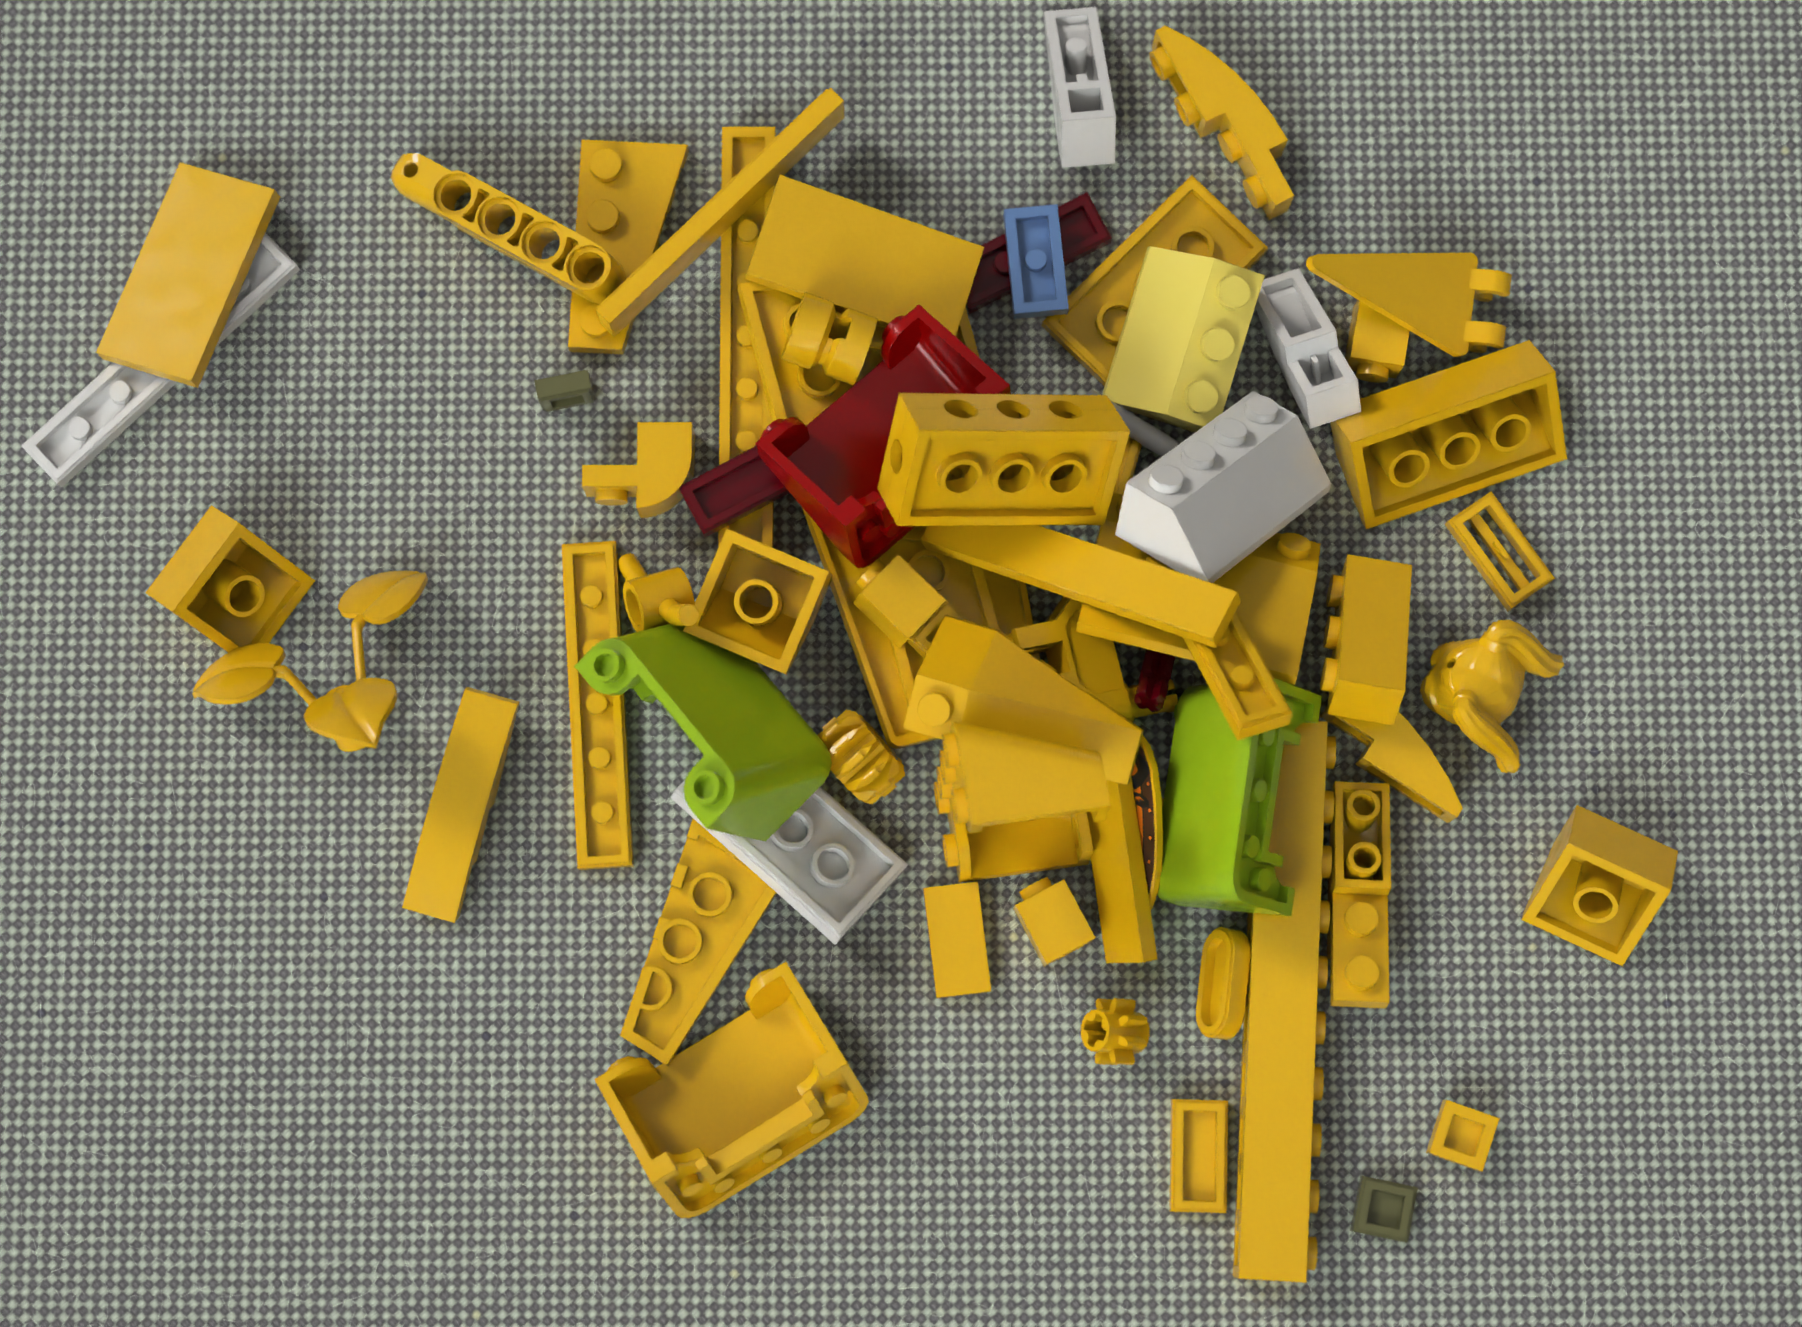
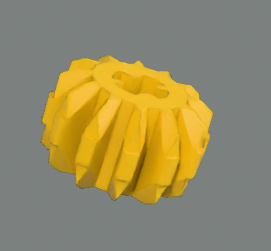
M846 709L837 718L834 716L822 727L823 731L818 734V737L824 742L830 752L832 763L830 770L848 791H851L858 800L873 805L880 797L883 796L885 798L897 787L895 784L905 776L904 765L901 759L873 726L855 711Z

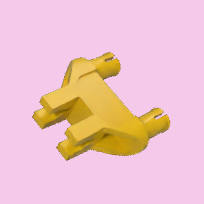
M1063 596L1046 622L1014 628L1011 630L1012 634L1007 635L1014 640L1017 646L1029 654L1046 652L1049 665L1055 668L1059 675L1084 692L1091 693L1131 722L1134 721V718L1173 712L1175 705L1178 704L1177 694L1166 696L1163 708L1158 712H1152L1148 708L1140 709L1137 707L1134 699L1139 684L1128 686L1124 683L1114 641L1076 632L1082 602ZM1170 679L1168 691L1175 689L1174 683Z

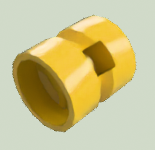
M805 292L792 323L781 359L807 369H811L816 364L823 365L826 376L854 385L868 353L878 319L848 308L843 313H838L835 310L834 302Z

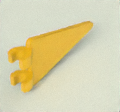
M1474 253L1316 254L1308 257L1306 261V266L1312 273L1453 357L1464 356L1468 351L1485 353L1487 352V346L1497 349L1504 348L1506 326L1493 322L1472 321L1474 299L1489 302L1492 301L1493 294L1502 297L1510 296L1512 275L1499 270L1477 269L1478 258Z

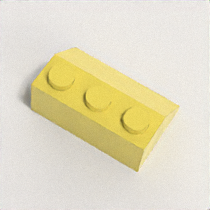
M1152 246L1147 247L1102 395H1107L1112 402L1128 411L1194 433L1223 413L1265 275L1212 257Z

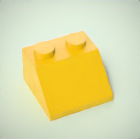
M211 505L145 593L225 651L231 652L245 645L269 643L315 580L239 522Z
M726 528L694 604L699 610V620L692 626H685L683 632L787 675L813 626L833 575L825 569Z
M1576 805L1552 845L1521 920L1623 966L1672 890L1678 851Z

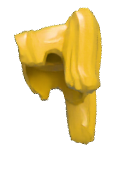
M1498 620L1493 622L1480 638L1444 643L1433 650L1430 658L1432 668L1422 680L1420 692L1423 702L1430 710L1439 714L1448 722L1458 725L1472 742L1495 757L1497 768L1501 772L1513 774L1521 766L1520 753L1517 744L1502 728L1501 723L1516 708L1523 689L1525 672L1543 678H1551L1559 674L1560 669L1564 666L1561 655L1551 653L1520 623L1512 620Z

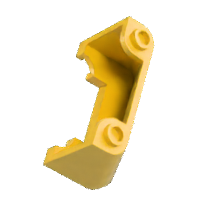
M787 962L782 963L776 968L766 969L751 980L750 987L745 995V1002L750 1010L675 1055L668 1066L662 1063L655 1068L647 1058L627 1056L615 1061L608 1068L607 1072L594 1079L651 1184L680 1218L696 1217L711 1210L851 1123L863 1113L869 1103L866 1092Z

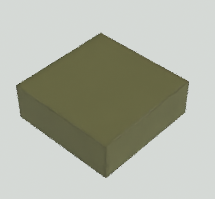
M588 370L534 380L538 400L543 411L546 410V412L594 403V400H596L593 382Z
M1360 1176L1350 1231L1408 1243L1418 1187Z

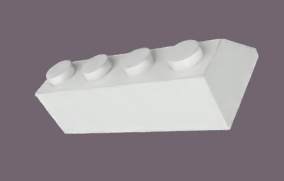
M1252 391L1126 482L1115 535L1177 572L1213 583L1325 496L1330 490L1331 482L1298 415L1278 405L1273 399Z

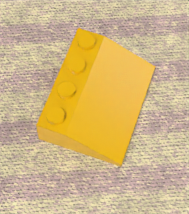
M1113 493L1105 524L1099 525L1095 544L1146 561L1147 554L1115 535L1124 494ZM1276 533L1219 579L1225 588L1238 592L1241 602L1237 612L1273 678L1295 686L1318 574L1321 543L1309 541L1306 537L1297 533ZM1085 603L1081 604L1076 632L1195 661L1183 637Z

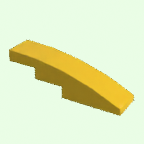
M470 687L465 688L431 796L402 908L455 923L460 917L471 869L478 859L489 810L495 804L519 701Z

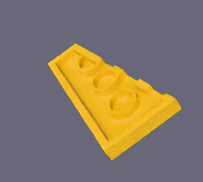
M581 139L575 232L602 246L622 265L626 279L658 249L661 231L667 213L670 212L681 169L684 168L689 153L688 144ZM597 264L589 270L586 276V284L599 280L605 269L604 264ZM571 292L569 351L623 355L635 318L613 337L600 323L596 312V307L600 304L590 302Z
M692 819L687 840L679 863H677L645 965L642 968L620 1033L621 1037L667 1066L672 1061L777 894L694 819Z

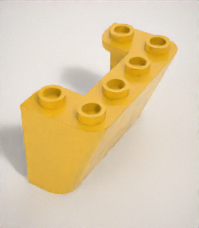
M953 721L950 733L942 734L943 750L939 751L940 766L936 767L937 782H934V796L938 815L947 814L950 834L942 835L943 852L946 866H956L958 882L1088 865L1094 850L1087 812H1092L1093 823L1105 821L1111 806L1103 762L1099 752Z

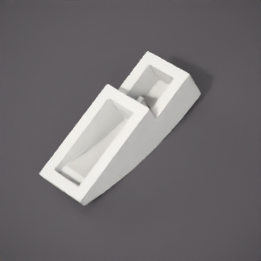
M1297 268L1264 279L1255 308L1283 376L1310 429L1362 412L1358 379L1338 347L1335 327L1300 269Z

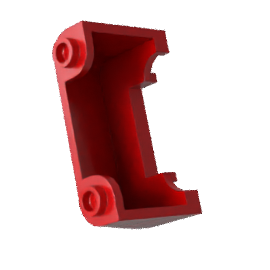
M919 304L907 315L894 318L884 329L881 348L883 361L808 425H805L797 417H790L785 420L777 419L766 427L760 439L756 442L759 457L842 555L856 568H864L875 562L915 527L897 526L877 489L899 393L1011 394L1009 383Z

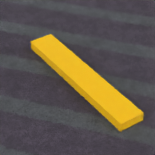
M832 88L826 89L596 307L601 325L613 337L626 327L774 186L779 175L784 176L845 118L844 100Z
M1039 525L928 526L921 538L927 550L1213 648H1217L1241 602L1237 591Z
M616 541L561 544L577 869L634 867L625 693L615 696L599 693L587 683L575 668V665L587 652L600 641L622 636Z

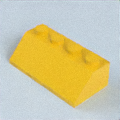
M1530 340L1361 398L1362 412L1330 422L1336 456L1362 524L1366 529L1567 459L1556 371Z

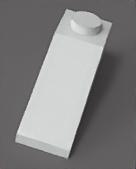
M1097 7L1044 11L1055 128L1062 168L1115 164L1116 114Z

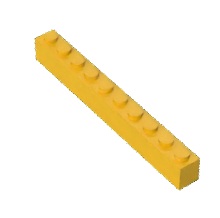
M1328 721L1300 724L1294 731L1301 734L1300 744L1283 745L1269 852L1284 856L1283 866L1274 868L1276 877L1282 886L1295 888L1292 915L1247 913V938L1250 943L1251 955L1242 1035L1233 1277L1238 1279L1307 1283V1270L1315 1271L1317 1265L1316 1236H1308L1309 1213H1318L1320 1199L1319 1180H1312L1310 1178L1311 1157L1320 1156L1322 1144L1321 1124L1313 1123V1101L1322 1100L1324 1089L1323 1067H1315V1046L1324 1044L1326 1034V1014L1324 1011H1317L1318 989H1326L1328 979L1327 956H1319L1320 933L1327 934L1330 924V902L1321 900L1322 878L1329 879L1332 869V847L1330 845H1323L1324 823L1331 824L1334 815V792L1325 790L1326 769H1334L1336 760V737L1327 736Z

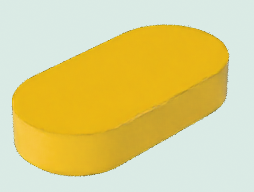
M1218 927L1209 934L1203 945L1196 1003V1022L1200 1032L1209 1038L1229 1040L1238 1033L1243 1023L1251 950L1246 934L1240 930Z

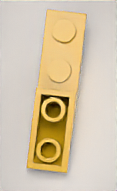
M1167 26L1157 29L1151 47L1152 51L1149 52V58L1157 76L1162 81L1169 79L1177 97L1174 98V104L1183 123L1187 127L1194 125L1200 138L1220 130L1221 133L1217 136L1219 145L1230 163L1237 161L1246 179L1242 182L1243 188L1252 206L1255 209L1262 207L1269 220L1287 212L1294 194L1275 159L1282 156L1288 139L1274 116L1249 85L1214 53L1191 38Z
M1335 781L1333 784L1334 815L1333 821L1330 824L1329 845L1332 847L1331 876L1328 879L1327 900L1330 902V924L1327 933V958L1330 959V1006L1386 1009L1390 1003L1388 894L1391 890L1390 784Z

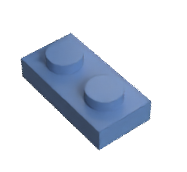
M1058 204L1004 209L1003 220L1014 319L1068 314L1069 306Z

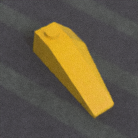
M948 615L943 617L917 672L903 725L905 729L942 740V734L950 733L952 722L955 721L1097 751L1103 762L1106 780L1125 785L1130 783L1144 731L1091 693L1084 692L1059 675L1055 668L1043 660L1039 661L1017 646L1013 639L1001 631Z

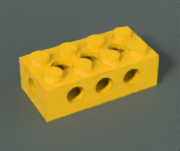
M899 393L877 489L897 526L1104 525L1130 430L1107 395Z

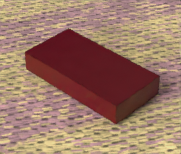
M756 446L690 480L679 488L704 538L790 493L759 457Z

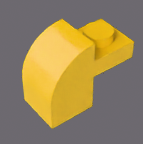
M637 422V465H582V488L586 496L595 497V503L611 506L627 504L628 497H636V508L640 518L654 517L673 508L683 499L679 488L681 485L692 480L694 476L695 432L692 422Z

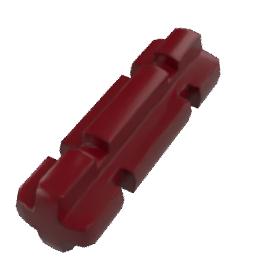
M1146 649L1139 685L1134 699L1137 707L1140 709L1148 708L1152 712H1158L1163 708L1176 656Z

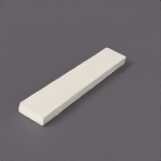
M266 232L216 347L300 271L296 263ZM112 362L23 443L21 447L62 488L177 382Z

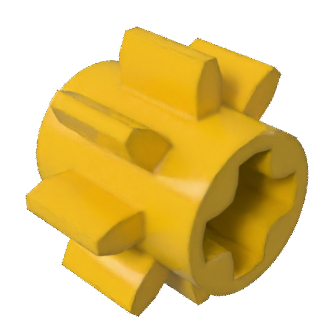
M1098 998L1096 999V1009L1089 1011L1084 1016L1081 1024V1039L1083 1045L1088 1050L1096 1052V1064L1133 1065L1135 1064L1134 1054L1140 1053L1147 1046L1150 1036L1148 1020L1143 1014L1134 1012L1136 1007L1134 999Z

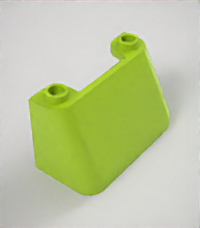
M671 624L602 640L593 646L575 665V668L593 689L599 693L611 696L620 695L629 689H633L642 701L653 704L658 699L704 755L686 776L683 789L684 798L689 808L706 829L766 842L829 776L832 763L831 755L826 745L755 661L683 632L685 626H674Z
M1274 679L1292 711L1290 724L1237 741L1208 684L1190 686L1184 690L1178 699V704L1174 708L1175 726L1162 808L1163 859L1157 894L1161 900L1183 907L1283 916L1292 915L1295 888L1282 886L1279 883L1274 867L1283 866L1284 856L1269 852L1283 745L1300 744L1301 734L1294 732L1300 724L1318 723L1321 695L1279 679Z

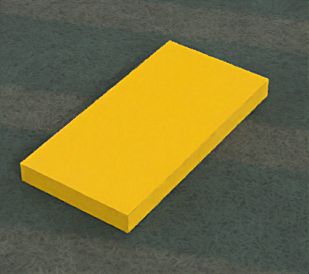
M180 162L96 353L103 360L198 388L280 200L276 190Z
M779 175L745 279L801 299L805 292L834 302L835 310L843 313L848 308L873 316L878 319L877 325L884 328L894 318L907 315L919 304L956 336L984 247Z
M1193 175L1169 196L1068 296V314L1047 316L1042 321V327L1104 387L1147 247L1152 246L1212 257L1248 270L1268 250V247Z

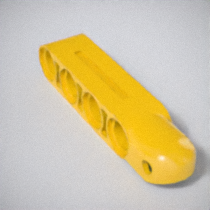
M419 153L401 155L392 170L391 180L398 192L404 197L451 222L462 232L590 302L601 304L626 280V274L622 265L602 246L466 172L459 170L451 171ZM471 192L469 203L464 208L455 211V204L458 198L465 193ZM510 216H515V222L510 231L498 235V229L502 221ZM553 240H560L558 251L550 258L542 259L544 247ZM597 264H604L605 269L599 280L586 284V276L589 270Z

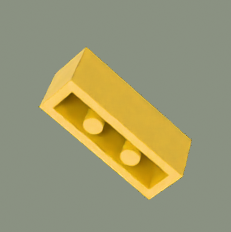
M1347 554L1341 575H1331L1326 606L1335 608V616H1328L1323 648L1332 649V658H1325L1320 681V690L1329 692V715L1394 725L1406 689L1412 565Z

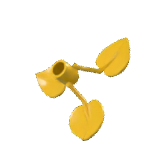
M403 570L374 574L353 584L340 598L338 604L340 614L345 618L353 619L351 632L356 675L355 682L335 687L326 695L317 699L287 666L281 665L286 657L285 651L281 646L269 643H256L236 648L211 664L194 686L192 693L194 699L200 697L214 704L243 703L268 690L273 685L275 678H282L309 705L304 713V720L311 731L334 739L341 751L353 752L365 747L376 748L383 725L396 704L398 693L392 681L383 678H366L362 631L367 622L375 625L386 624L405 613L417 601L428 582L426 572L420 573L418 571Z

